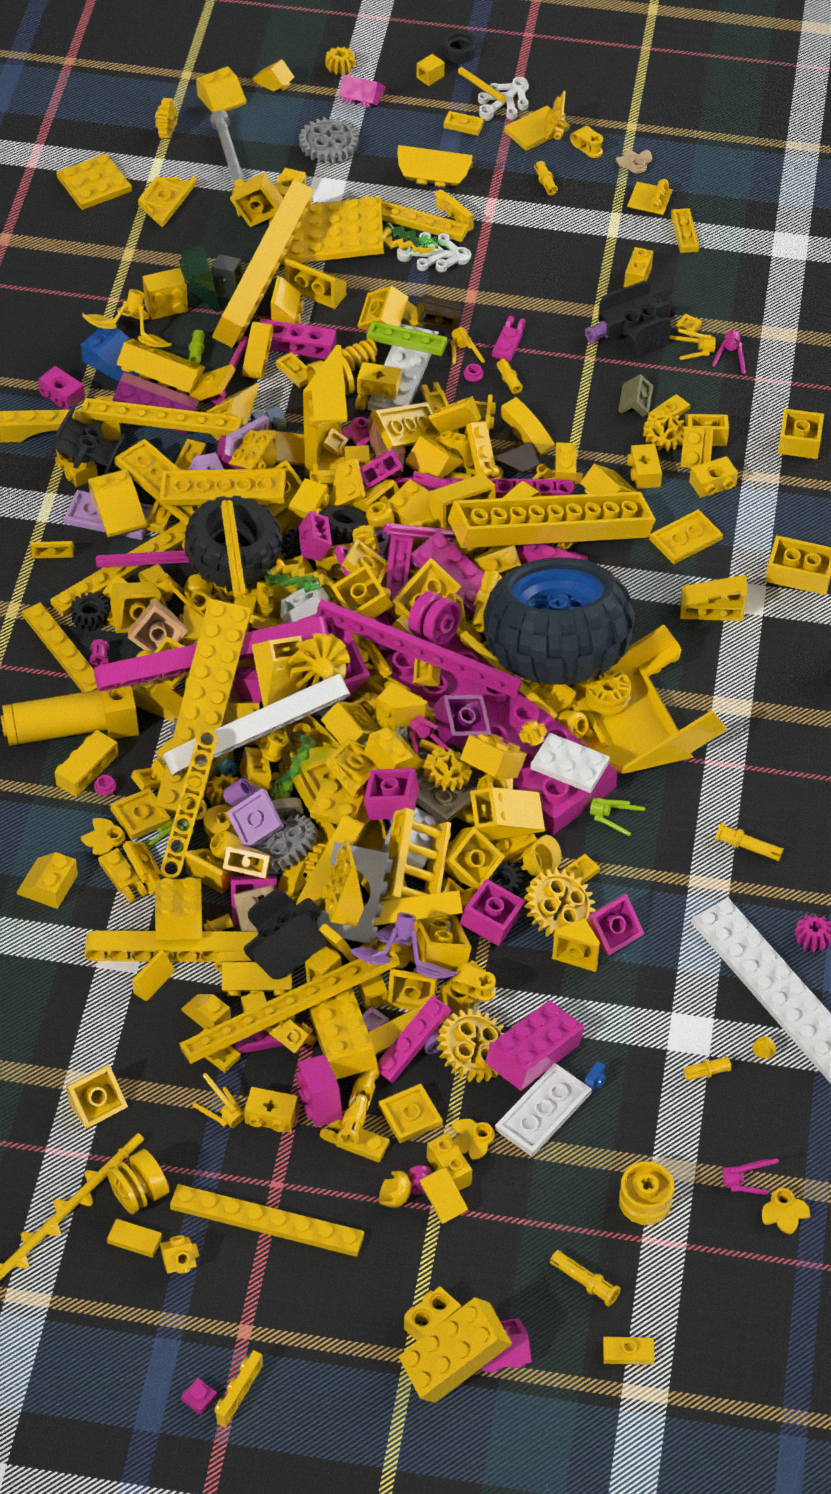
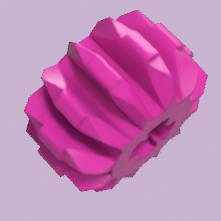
M816 913L812 917L806 914L803 919H799L797 922V928L794 933L797 938V945H803L804 950L811 948L813 953L817 948L823 952L825 946L829 947L831 944V921H825V916L818 918Z

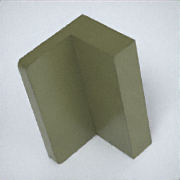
M641 374L625 382L622 386L618 411L623 413L633 408L642 417L647 415L650 409L653 385Z

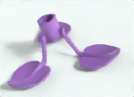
M398 913L395 926L391 923L377 932L376 939L387 943L383 951L378 952L366 947L351 950V954L365 962L383 965L390 962V958L385 955L388 953L392 943L399 945L413 944L417 972L431 978H448L458 973V971L453 972L432 963H422L419 960L416 940L417 931L413 930L416 917L409 913Z

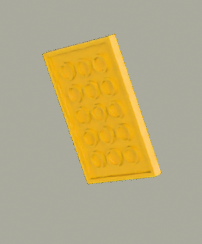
M381 196L311 204L280 265H284L286 258L305 263L384 254ZM274 217L269 219V225Z

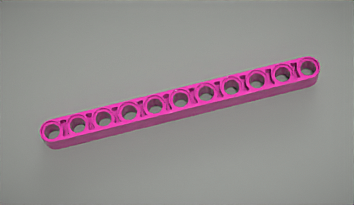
M313 617L247 632L239 661L254 658L252 644L301 636L302 641L312 639V634L314 633L329 635L325 617ZM197 644L97 666L93 669L98 691H108L188 673L191 669Z

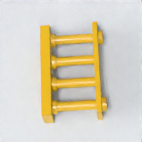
M405 808L394 811L388 847L389 859L393 861L390 873H385L384 881L388 882L385 895L380 896L381 899L393 900L401 898V895L415 897L441 892L448 841L451 836V823L445 822L431 827L414 821V810ZM411 830L432 836L431 849L411 843ZM408 851L429 858L428 871L408 865L406 862ZM404 873L426 880L424 892L403 886Z

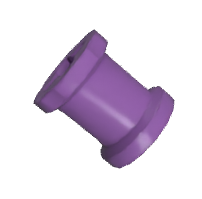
M605 321L599 322L597 326L585 329V335L589 343L594 344L598 339L608 338L606 335L607 323Z

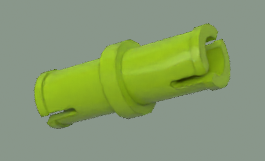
M195 330L192 334V341L189 344L190 355L188 360L200 364L201 354L205 348L203 344L205 333L202 330Z

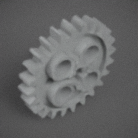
M323 117V121L317 118L316 123L310 121V126L305 125V129H301V134H299L302 152H305V156L311 155V160L318 158V162L322 159L325 160V163L328 160L335 163V159L341 162L342 157L348 159V154L354 155V151H357V146H359L356 128H352V124L347 125L346 120L340 122V118L336 121L333 120V117L330 120Z
M299 814L294 818L290 815L287 820L281 818L284 828L254 847V849L271 856L267 874L272 870L274 873H277L279 868L284 871L287 865L293 867L294 861L300 862V857L307 856L306 851L313 849L311 844L316 843L315 837L318 834L310 818L307 819L305 815L300 817Z

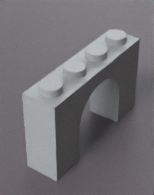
M334 843L330 861L331 866H335L337 851L339 848H342L343 843ZM350 845L357 872L361 873L369 882L371 890L369 901L364 907L357 927L330 922L328 912L321 909L317 926L320 928L323 924H327L343 939L370 944L371 940L375 941L378 927H375L374 923L376 917L380 918L383 904H379L380 896L386 893L388 882L384 881L385 873H390L393 860L389 859V853Z

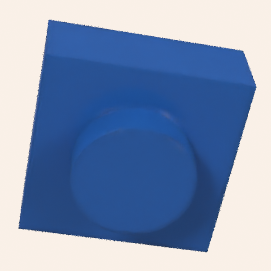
M599 1061L595 1063L585 1077V1084L592 1089L591 1094L594 1093L597 1087L601 1088L606 1080L604 1075L605 1065Z

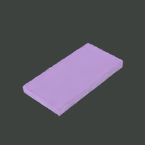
M77 490L64 517V524L105 532L91 500L90 492ZM140 503L146 520L153 505ZM140 528L118 535L142 540L146 530L145 528Z

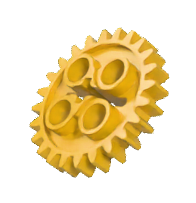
M554 868L552 871L547 869L543 873L540 872L530 881L531 885L526 888L528 894L524 899L530 902L525 905V908L531 909L527 916H534L535 919L532 925L538 923L540 925L538 931L540 932L545 929L547 937L551 933L554 936L556 929L585 918L588 923V916L596 911L591 908L595 901L589 900L593 893L585 891L588 885L580 884L581 877L577 880L574 879V872L567 875L566 869H563L560 873L557 868Z
M468 1009L466 1013L460 1010L457 1015L453 1013L449 1019L447 1018L438 1031L440 1035L436 1040L441 1043L437 1049L444 1051L439 1057L447 1058L445 1067L452 1065V1074L459 1071L460 1079L467 1075L468 1082H471L474 1077L478 1083L483 1078L488 1082L492 1077L496 1078L499 1075L485 1064V1060L482 1058H487L490 1044L504 1034L501 1032L504 1026H496V1018L490 1021L489 1013H486L483 1017L480 1010H477L475 1014H473L471 1009Z

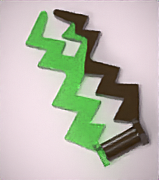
M289 732L288 739L290 742L281 752L284 760L278 763L280 776L271 781L272 788L268 790L271 800H275V794H280V799H286V793L293 791L290 780L292 777L302 773L300 762L310 758L309 748L314 747L315 741L310 736H304L299 732ZM296 744H301L303 747L297 749ZM297 750L299 755L291 758L290 753ZM292 764L293 768L287 771L286 767Z

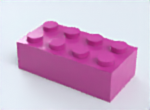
M548 1000L490 1044L485 1064L521 1091L546 1072L554 1063L560 1061L579 1046L585 1026Z

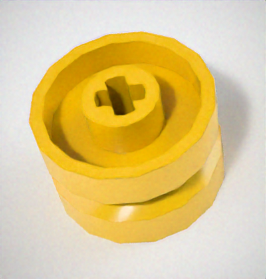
M639 1162L631 1165L624 1172L620 1185L619 1206L623 1214L632 1222L640 1225H653L661 1222L668 1216L672 1207L674 1180L670 1172L662 1165L654 1162Z

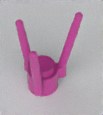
M735 330L726 332L725 339L721 341V346L712 363L713 367L716 366L725 347L730 351L738 349L742 374L746 373L742 351L743 344L740 342L741 335Z
M419 715L410 722L409 727L411 731L408 732V735L411 738L415 753H418L416 737L426 738L428 736L447 752L450 748L430 730V727L437 729V725L424 719L422 715Z
M777 1158L765 1159L740 1166L722 1168L724 1187L731 1186V1192L742 1191L768 1195V1190L740 1186V1183H744L743 1171L776 1164L779 1160Z

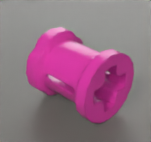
M97 639L91 643L92 655L89 661L92 666L97 667L109 663L107 651L110 649V644L107 641Z

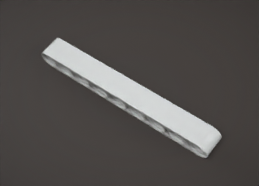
M341 674L332 676L214 730L217 735V743L212 759L347 698L350 692ZM203 735L201 737V742L204 745H211L213 743L211 736ZM196 739L178 746L163 755L172 776L188 771ZM203 756L195 758L197 766L207 762Z

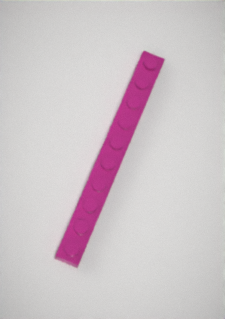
M321 599L318 604L316 617H325L326 622L511 697L516 698L522 679L512 674H507L492 666H487L472 658H467L452 650L445 649L432 642L380 623L373 618L360 615L353 610L340 607L333 602Z

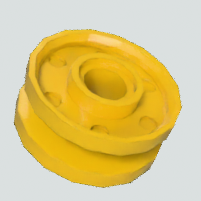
M612 668L595 678L587 680L585 699L588 706L595 712L604 715H614L622 712L630 702L631 681L627 675Z

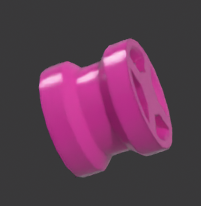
M415 1166L408 1170L407 1175L409 1180H411V1193L417 1195L426 1194L419 1180L432 1173L428 1166Z

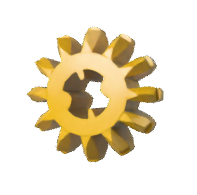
M338 46L336 49L331 48L326 54V68L329 69L330 73L335 72L336 75L349 74L355 67V55L351 49H346L345 46L343 48Z
M371 525L359 526V528L353 530V541L357 538L375 553L380 554L378 539Z
M221 773L220 777L213 776L212 781H208L206 797L211 806H231L225 800L223 790L238 781V777L233 778L231 773L228 776H224Z

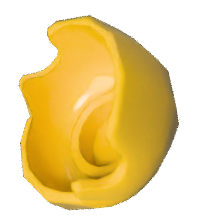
M392 1171L391 1174L394 1175V1178L385 1179L382 1184L379 1204L398 1208L409 1198L411 1182L406 1173Z

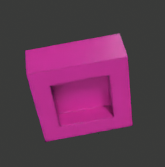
M197 1378L182 1394L181 1399L201 1415L218 1396L216 1391Z

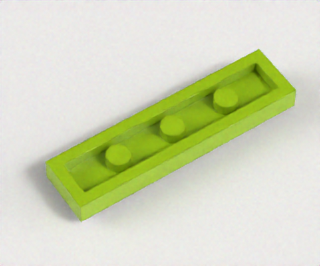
M372 321L367 332V339L370 338L375 342L442 356L447 345V337Z

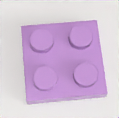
M263 788L227 812L242 845L245 847L254 848L284 828L267 791Z

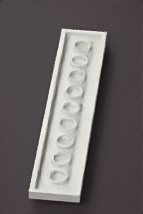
M729 898L692 917V925L831 1083V1013Z

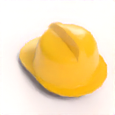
M544 835L535 841L533 845L526 848L522 857L524 864L520 868L521 870H527L533 876H537L540 872L543 873L547 869L552 871L554 868H558L562 857L561 849L556 839L550 835Z

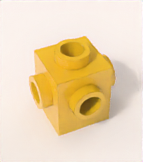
M174 1236L170 1238V1241L160 1243L167 1274L172 1272L186 1273L191 1268L197 1267L195 1258H199L196 1243H191L189 1236Z

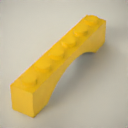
M81 409L74 410L73 419L89 426L96 424L97 420L81 418ZM69 410L0 411V442H22L35 434L58 430ZM100 420L103 422L100 428L102 438L106 440H120L121 423Z

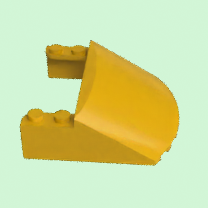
M341 345L334 347L303 390L305 477L310 476L311 471L334 470L337 465L345 462L344 448L337 457L321 446L331 428L342 434V423L337 422H347ZM328 488V495H330L331 499L332 488Z
M665 625L660 626L629 646L624 657L617 664L610 667L621 671L631 681L630 702L622 712L614 715H604L595 712L588 706L585 699L587 681L573 684L572 689L576 691V696L571 707L573 711L584 713L588 720V730L580 738L581 742L592 750L610 756L608 764L622 774L694 758L691 754L693 751L727 731L726 726L713 710L681 730H678L649 678L650 675L659 673L663 667L671 662H676L680 658L681 647Z

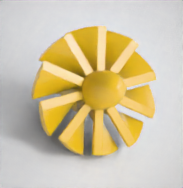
M314 633L312 634V639L302 641L296 645L304 650V653L301 651L296 652L289 659L288 664L304 662L302 667L292 668L290 672V679L293 681L302 672L307 671L305 677L296 684L300 690L306 689L308 680L313 675L312 685L319 683L320 677L326 680L341 674L342 678H345L346 663H350V657L345 648L346 645L333 634Z

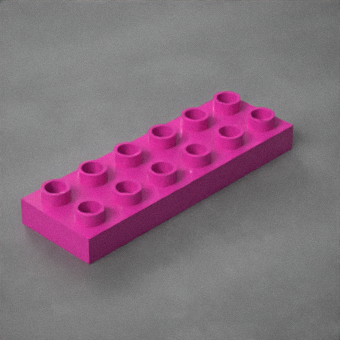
M455 635L444 645H438L487 665L464 646ZM395 651L385 658L392 670V674L389 676L401 682L402 685L409 687L411 693L420 695L428 702L431 708L443 695H483L491 734L502 737V742L506 744L510 742L520 746V751L527 754L518 778H513V790L539 792L544 827L552 835L589 809L594 797L602 799L616 788L618 772L609 764L591 793L530 769L531 762L544 742L531 747L527 742L522 743L519 733L523 730L521 726L526 722L537 720L539 724L544 723L547 730L546 735L543 736L544 739L547 738L549 733H552L582 746H587L546 711L539 709L520 692L514 698L444 669H441L439 686H417L413 684L414 657Z

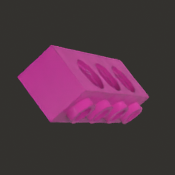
M261 318L259 321L260 323L273 325L270 351L288 354L292 352L294 355L327 359L337 344L336 330Z

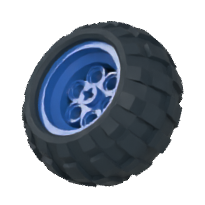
M566 557L539 559L515 568L497 582L490 592L483 612L484 634L492 655L497 656L500 664L513 674L542 684H574L590 680L605 673L624 657L629 649L635 628L634 605L627 588L622 585L621 581L613 576L612 572L593 562Z

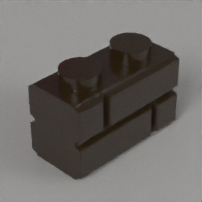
M423 294L417 305L418 322L454 331L461 319L460 303Z

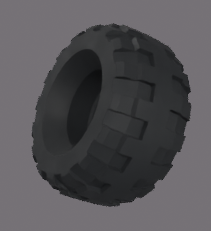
M241 496L216 497L214 501H206L193 512L186 526L184 550L191 568L208 583L213 582L216 586L223 588L225 586L232 587L227 546L220 544L226 542L221 502L223 500H231L234 508L238 543L245 546L239 548L244 584L251 587L260 580H264L267 577L266 572L276 565V559H279L282 534H280V526L275 516L264 505L260 506L257 504V501L250 498L248 500L243 499Z

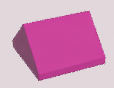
M627 894L621 895L588 916V924L600 942L599 948L607 956L644 935V931Z

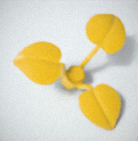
M129 290L127 301H124L123 306L118 308V314L114 319L98 314H82L89 323L104 329L116 328L117 325L115 323L121 314L140 319L141 336H138L140 342L152 347H169L172 345V343H168L160 337L151 334L147 335L144 332L143 320L149 319L150 316L143 310L144 306L142 303L145 294L139 290Z

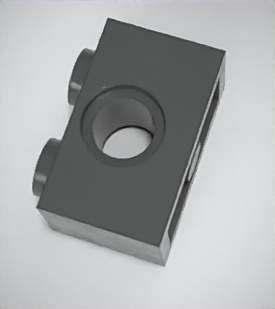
M219 254L217 259L211 264V272L214 279L213 287H215L216 296L231 299L243 277L241 259Z

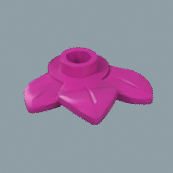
M364 417L353 419L351 425L342 430V435L348 438V440L352 439L356 446H366L370 441L367 428L368 419Z

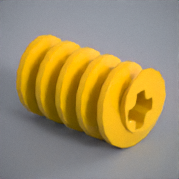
M368 338L366 341H360L359 344H353L352 347L348 346L345 349H341V352L351 371H355V365L360 369L362 362L369 363L370 360L372 363H375L377 348L374 341Z

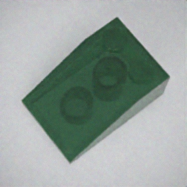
M203 245L181 250L182 259L178 261L181 271L185 270L182 273L185 284L189 283L191 291L216 313H219L220 307Z

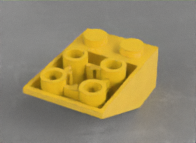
M256 383L226 398L206 411V413L242 417V427L246 426L250 413L253 410V403L257 397L259 384ZM211 434L217 441L222 436L217 434Z
M301 636L252 644L263 707L300 691L296 684L302 680L303 672L293 681L290 679V672L292 668L302 667L304 662L288 664V662L296 652L301 651L304 653V650L296 646L302 642Z
M494 787L470 791L475 828L489 841L545 831L539 792Z
M344 840L342 848H339L337 851L336 864L330 869L329 882L323 887L322 898L325 900L326 912H328L330 922L357 927L364 910V905L349 841Z

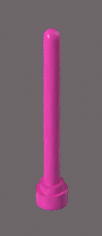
M242 337L229 363L234 368H236L247 347L249 337ZM225 389L221 394L210 397L209 400L214 404L222 402L226 397Z

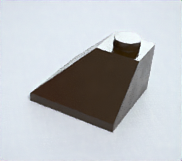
M532 442L515 443L493 452L495 465L513 472L526 474L534 471L533 467L540 465Z

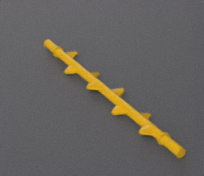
M137 1133L123 1148H119L118 1153L98 1172L86 1170L84 1174L87 1183L68 1201L56 1198L53 1201L56 1213L35 1233H21L23 1245L4 1264L0 1263V1280L15 1266L27 1269L29 1263L26 1255L46 1235L59 1236L61 1231L58 1224L78 1204L89 1207L93 1204L90 1192L107 1177L108 1169L113 1166L118 1169V1163L129 1158V1154L144 1141L142 1135Z

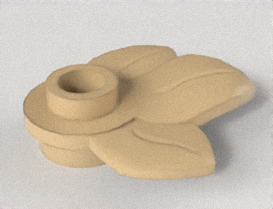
M628 148L624 153V157H616L618 165L629 168L633 173L640 174L646 171L647 164L652 161V155L649 150L637 154Z

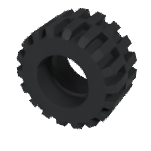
M332 505L325 507L320 512V515L328 517L332 546L353 543V530L359 528V526L369 525L366 513L351 506Z

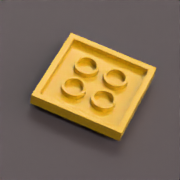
M106 153L56 172L57 178L81 210L132 192L131 184Z

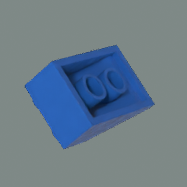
M99 328L81 344L82 362L115 380L120 381L124 372L136 377L140 375V373L134 371L132 373L123 371L121 366L116 365L123 343L130 340L121 330L117 328Z

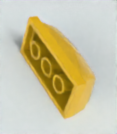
M398 145V163L403 176L407 180L416 181L420 185L431 183L435 184L436 187L442 188L458 186L473 166L472 155Z

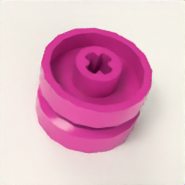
M426 591L418 597L410 610L408 618L410 632L436 645H444L449 642L459 627L461 620L460 605L433 591Z

